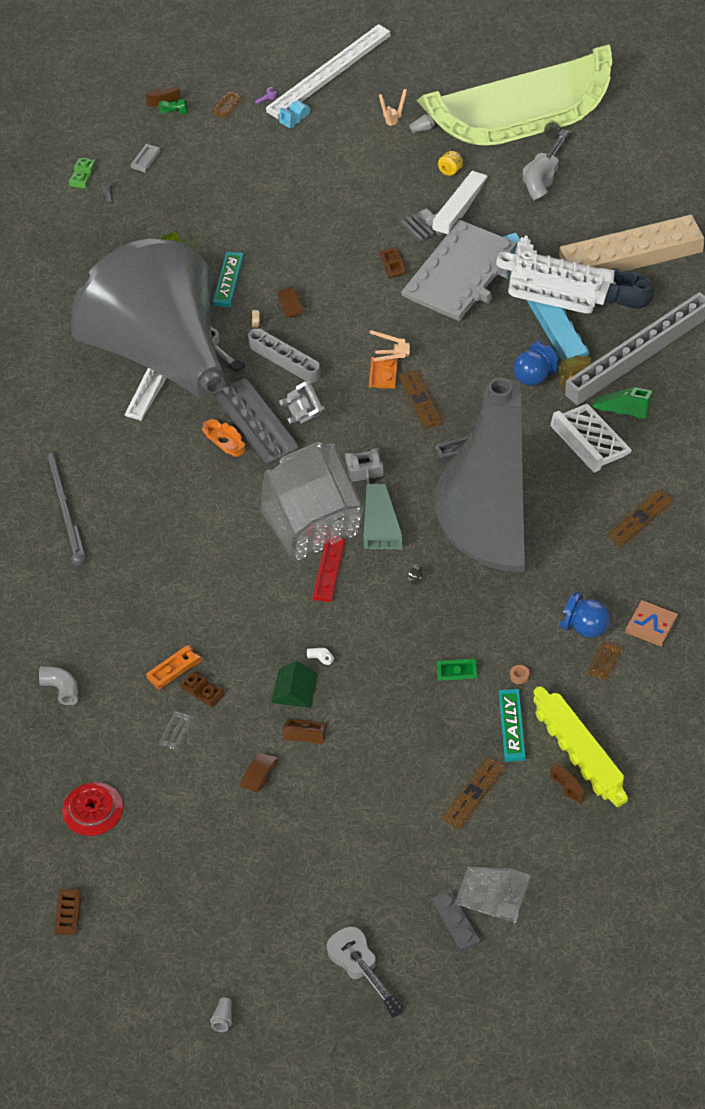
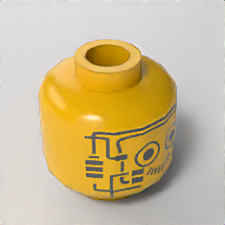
M455 151L446 152L438 161L440 171L448 176L457 173L463 165L461 156Z

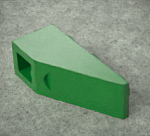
M634 387L597 397L592 407L598 408L601 411L616 412L620 415L627 414L635 418H646L651 409L653 391Z

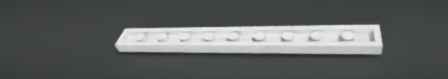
M378 24L266 107L267 113L279 119L280 108H285L289 111L292 102L297 100L304 101L389 38L390 31Z

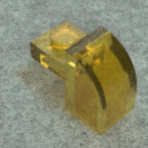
M573 356L561 362L559 378H561L560 386H563L564 393L566 381L591 365V357Z

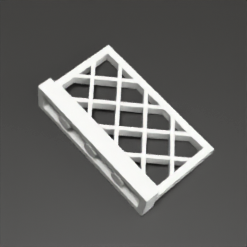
M589 404L563 414L560 411L553 413L551 427L594 473L599 471L601 466L620 459L632 451ZM587 411L591 416H583L580 413ZM567 418L576 419V423L569 422ZM578 420L589 422V425L578 424ZM591 423L600 424L602 427H592ZM577 429L587 431V435L581 434ZM589 432L598 433L600 437L590 436ZM602 434L610 435L613 439H604L602 438ZM588 441L597 442L598 446L591 445ZM600 443L611 445V449L600 447ZM613 446L621 447L623 450H613ZM599 452L609 454V456L603 458Z

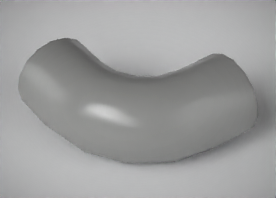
M542 156L533 162L526 174V186L533 201L548 193L543 184V176L552 170V163L546 156Z
M40 666V686H55L58 688V701L61 704H76L79 691L77 681L72 674L62 668Z

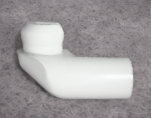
M326 648L307 649V658H318L325 665H329L334 661L332 653Z

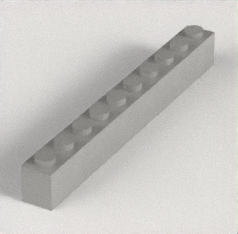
M700 292L568 379L566 381L565 396L577 406L705 321V296Z

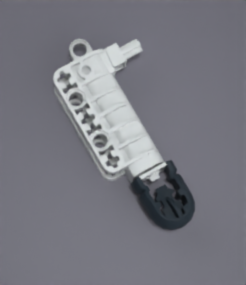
M528 236L520 238L515 254L500 252L496 260L498 267L511 270L508 288L510 295L573 311L591 313L595 303L603 305L604 300L611 303L616 301L619 305L638 309L648 305L654 296L653 283L645 275L628 271L621 272L619 269L614 268L612 270L590 267V265L577 264L575 261L569 262L564 261L562 258H551L549 255H538L537 251L533 250L534 245L530 244L531 240L528 239Z

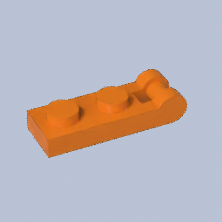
M187 645L146 673V677L160 690L191 667L201 663L202 657L199 654H195L193 648Z

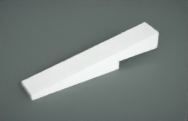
M471 171L433 219V230L448 234L458 219H462L488 176Z
M148 368L125 416L142 421L167 378Z

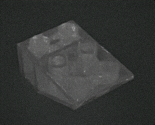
M467 867L455 904L517 923L531 875L511 868Z

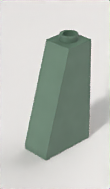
M367 484L364 549H402V534L386 484Z

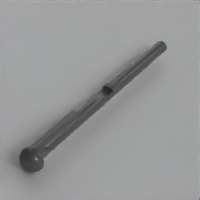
M51 452L47 456L73 552L71 562L75 566H81L85 562L84 551L77 525L73 526L69 508L66 504L68 499L64 493L55 454Z

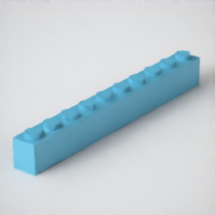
M516 233L503 236L517 244L520 242ZM527 300L566 368L569 369L587 363L589 350L586 345H583L580 334L575 332L572 321L568 320L566 311L560 307Z

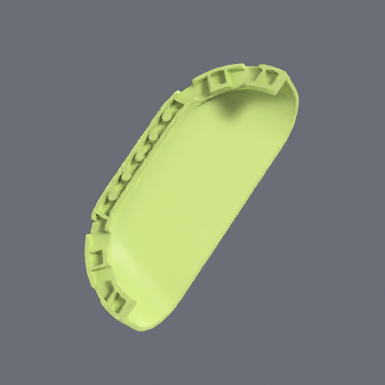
M610 44L595 48L592 54L573 61L445 96H440L439 91L422 95L417 102L442 129L453 137L469 144L482 146L497 145L564 127L584 118L603 98L611 78L612 54Z

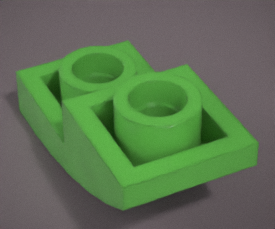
M79 158L74 166V174L69 180V186L86 188L94 170L95 160Z

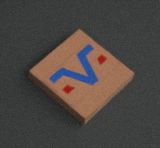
M641 600L626 627L625 633L662 647L678 618V614Z

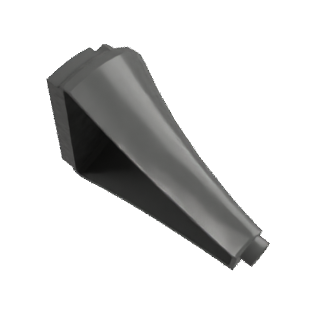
M138 240L112 251L88 272L89 279L84 286L78 288L72 307L71 331L75 341L102 348L146 366L182 386L199 399L209 394H216L226 387L224 372L216 356L212 340L210 311L213 277L208 264L199 253L181 242L172 240Z
M495 378L490 381L484 390L481 407L470 435L439 476L435 489L434 503L437 520L443 533L458 550L488 567L513 572H524L520 382L519 380L509 381L506 378Z

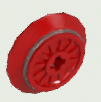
M93 782L83 784L72 790L64 801L62 813L63 820L69 829L79 835L95 836L104 834L112 829L121 819L124 808L122 797L116 789L104 783ZM93 804L95 808L91 809L89 805Z

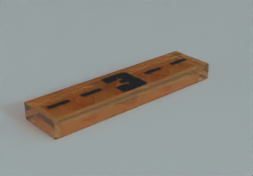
M413 370L399 374V380L424 430L442 425V421L417 371Z
M660 490L655 491L608 533V538L623 547L671 505L673 499Z
M486 757L442 816V820L460 830L504 771V766Z

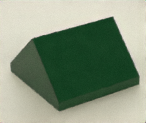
M297 660L280 668L271 703L311 708L318 674Z

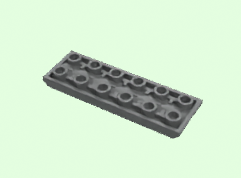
M246 378L234 382L230 386L222 388L218 393L213 394L266 465L299 450L295 440Z

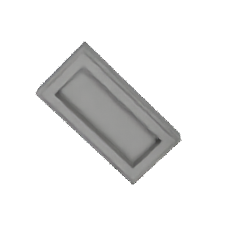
M146 143L132 162L131 168L146 172L160 154L161 148Z

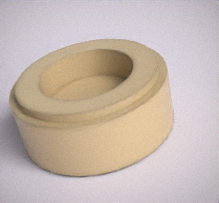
M252 310V328H258L259 310Z

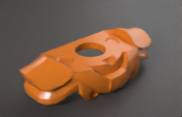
M210 419L203 423L202 431L224 452L234 457L243 455L246 450L244 448L245 443L241 441V435L233 426H229L226 422L220 424L215 419ZM224 437L227 438L229 441L226 443H221L218 441V439Z

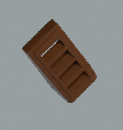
M59 890L55 934L76 935L82 902L80 890ZM64 907H74V909H64ZM62 915L73 916V918L62 917ZM61 923L72 924V926H61Z

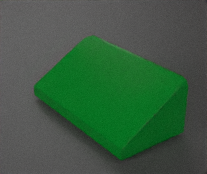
M476 658L436 661L438 681L478 678Z

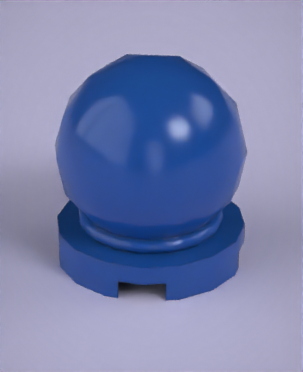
M536 341L529 347V350L520 353L516 358L513 367L514 375L520 383L536 386L542 383L548 375L554 374L560 368V366H557L559 358L549 345L545 347L542 341Z
M575 591L574 596L571 595L566 604L564 613L567 615L565 621L561 620L560 627L567 631L574 627L581 636L595 638L602 635L609 627L610 613L600 601L594 599L583 601V594Z

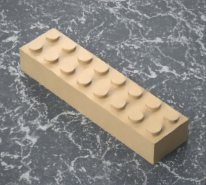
M688 215L561 246L559 259L562 258L564 261L569 262L575 261L577 264L590 265V267L609 270L614 268L624 272L703 252L704 237L693 216Z

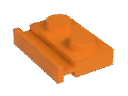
M371 357L369 388L396 387L398 358L374 361V357Z

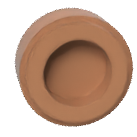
M516 665L510 670V679L516 684H524L530 678V671L524 665Z

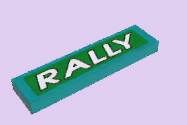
M226 252L213 300L214 306L231 307L244 257L243 253Z
M519 689L499 690L505 762L525 761Z

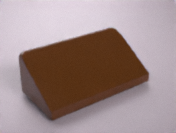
M288 718L283 728V739L323 744L327 724Z

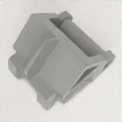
M312 380L305 381L296 386L295 390L287 394L288 398L279 400L281 406H288L292 417L287 419L289 424L298 421L302 424L318 417L325 410L313 389Z
M379 448L357 454H345L350 482L366 479L367 484H369V479L383 477V463L380 460ZM370 459V461L367 463L359 464L358 462L360 460Z

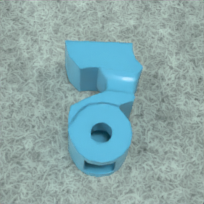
M299 100L291 103L289 111L285 108H280L279 122L288 128H292L301 119L309 115L310 107Z

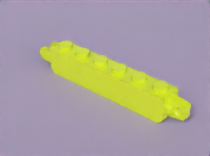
M536 687L534 690V703L537 706V711L535 712L540 722H545L549 734L558 739L560 748L569 753L572 764L579 766L583 778L593 784L592 787L596 795H601L604 800L609 799L616 807L627 803L628 797L623 790V774L560 694L553 693L550 695L545 688Z

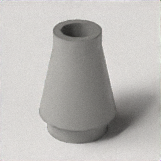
M424 114L409 124L412 133L430 130L435 126L433 118L429 114Z
M221 998L219 1000V1004L210 1019L211 1027L215 1031L226 1032L232 1025V1001L229 998Z

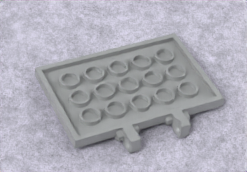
M459 220L401 291V294L418 304L460 321L475 301L490 302L492 299L491 292L485 288L495 276L500 275L508 279L511 275L510 270L498 267L496 260L500 252L513 254L517 243Z

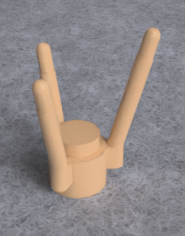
M406 89L403 90L398 111L391 109L390 106L386 109L382 94L379 95L383 116L386 123L390 126L397 124L398 118L402 116L401 112L407 92Z
M370 331V334L398 342V344H394V350L375 351L376 354L394 355L374 358V361L409 357L410 346L409 343H405V339Z

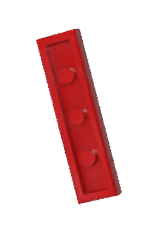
M326 537L313 592V600L332 602L345 539Z

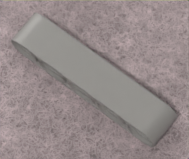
M259 328L249 331L250 349L305 381L312 380L313 383L319 381L320 365L316 360Z

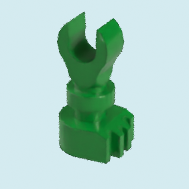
M179 99L178 103L176 101L172 103L166 101L159 102L158 108H160V113H168L179 109L180 114H187L188 105L186 99Z

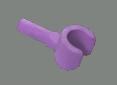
M269 87L267 94L256 100L255 103L259 104L267 99H275L277 91H274L273 87Z

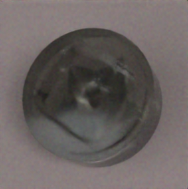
M556 122L546 124L544 127L545 136L549 139L558 138V134L561 131L560 125Z
M413 565L408 575V582L416 585L423 578L421 566Z

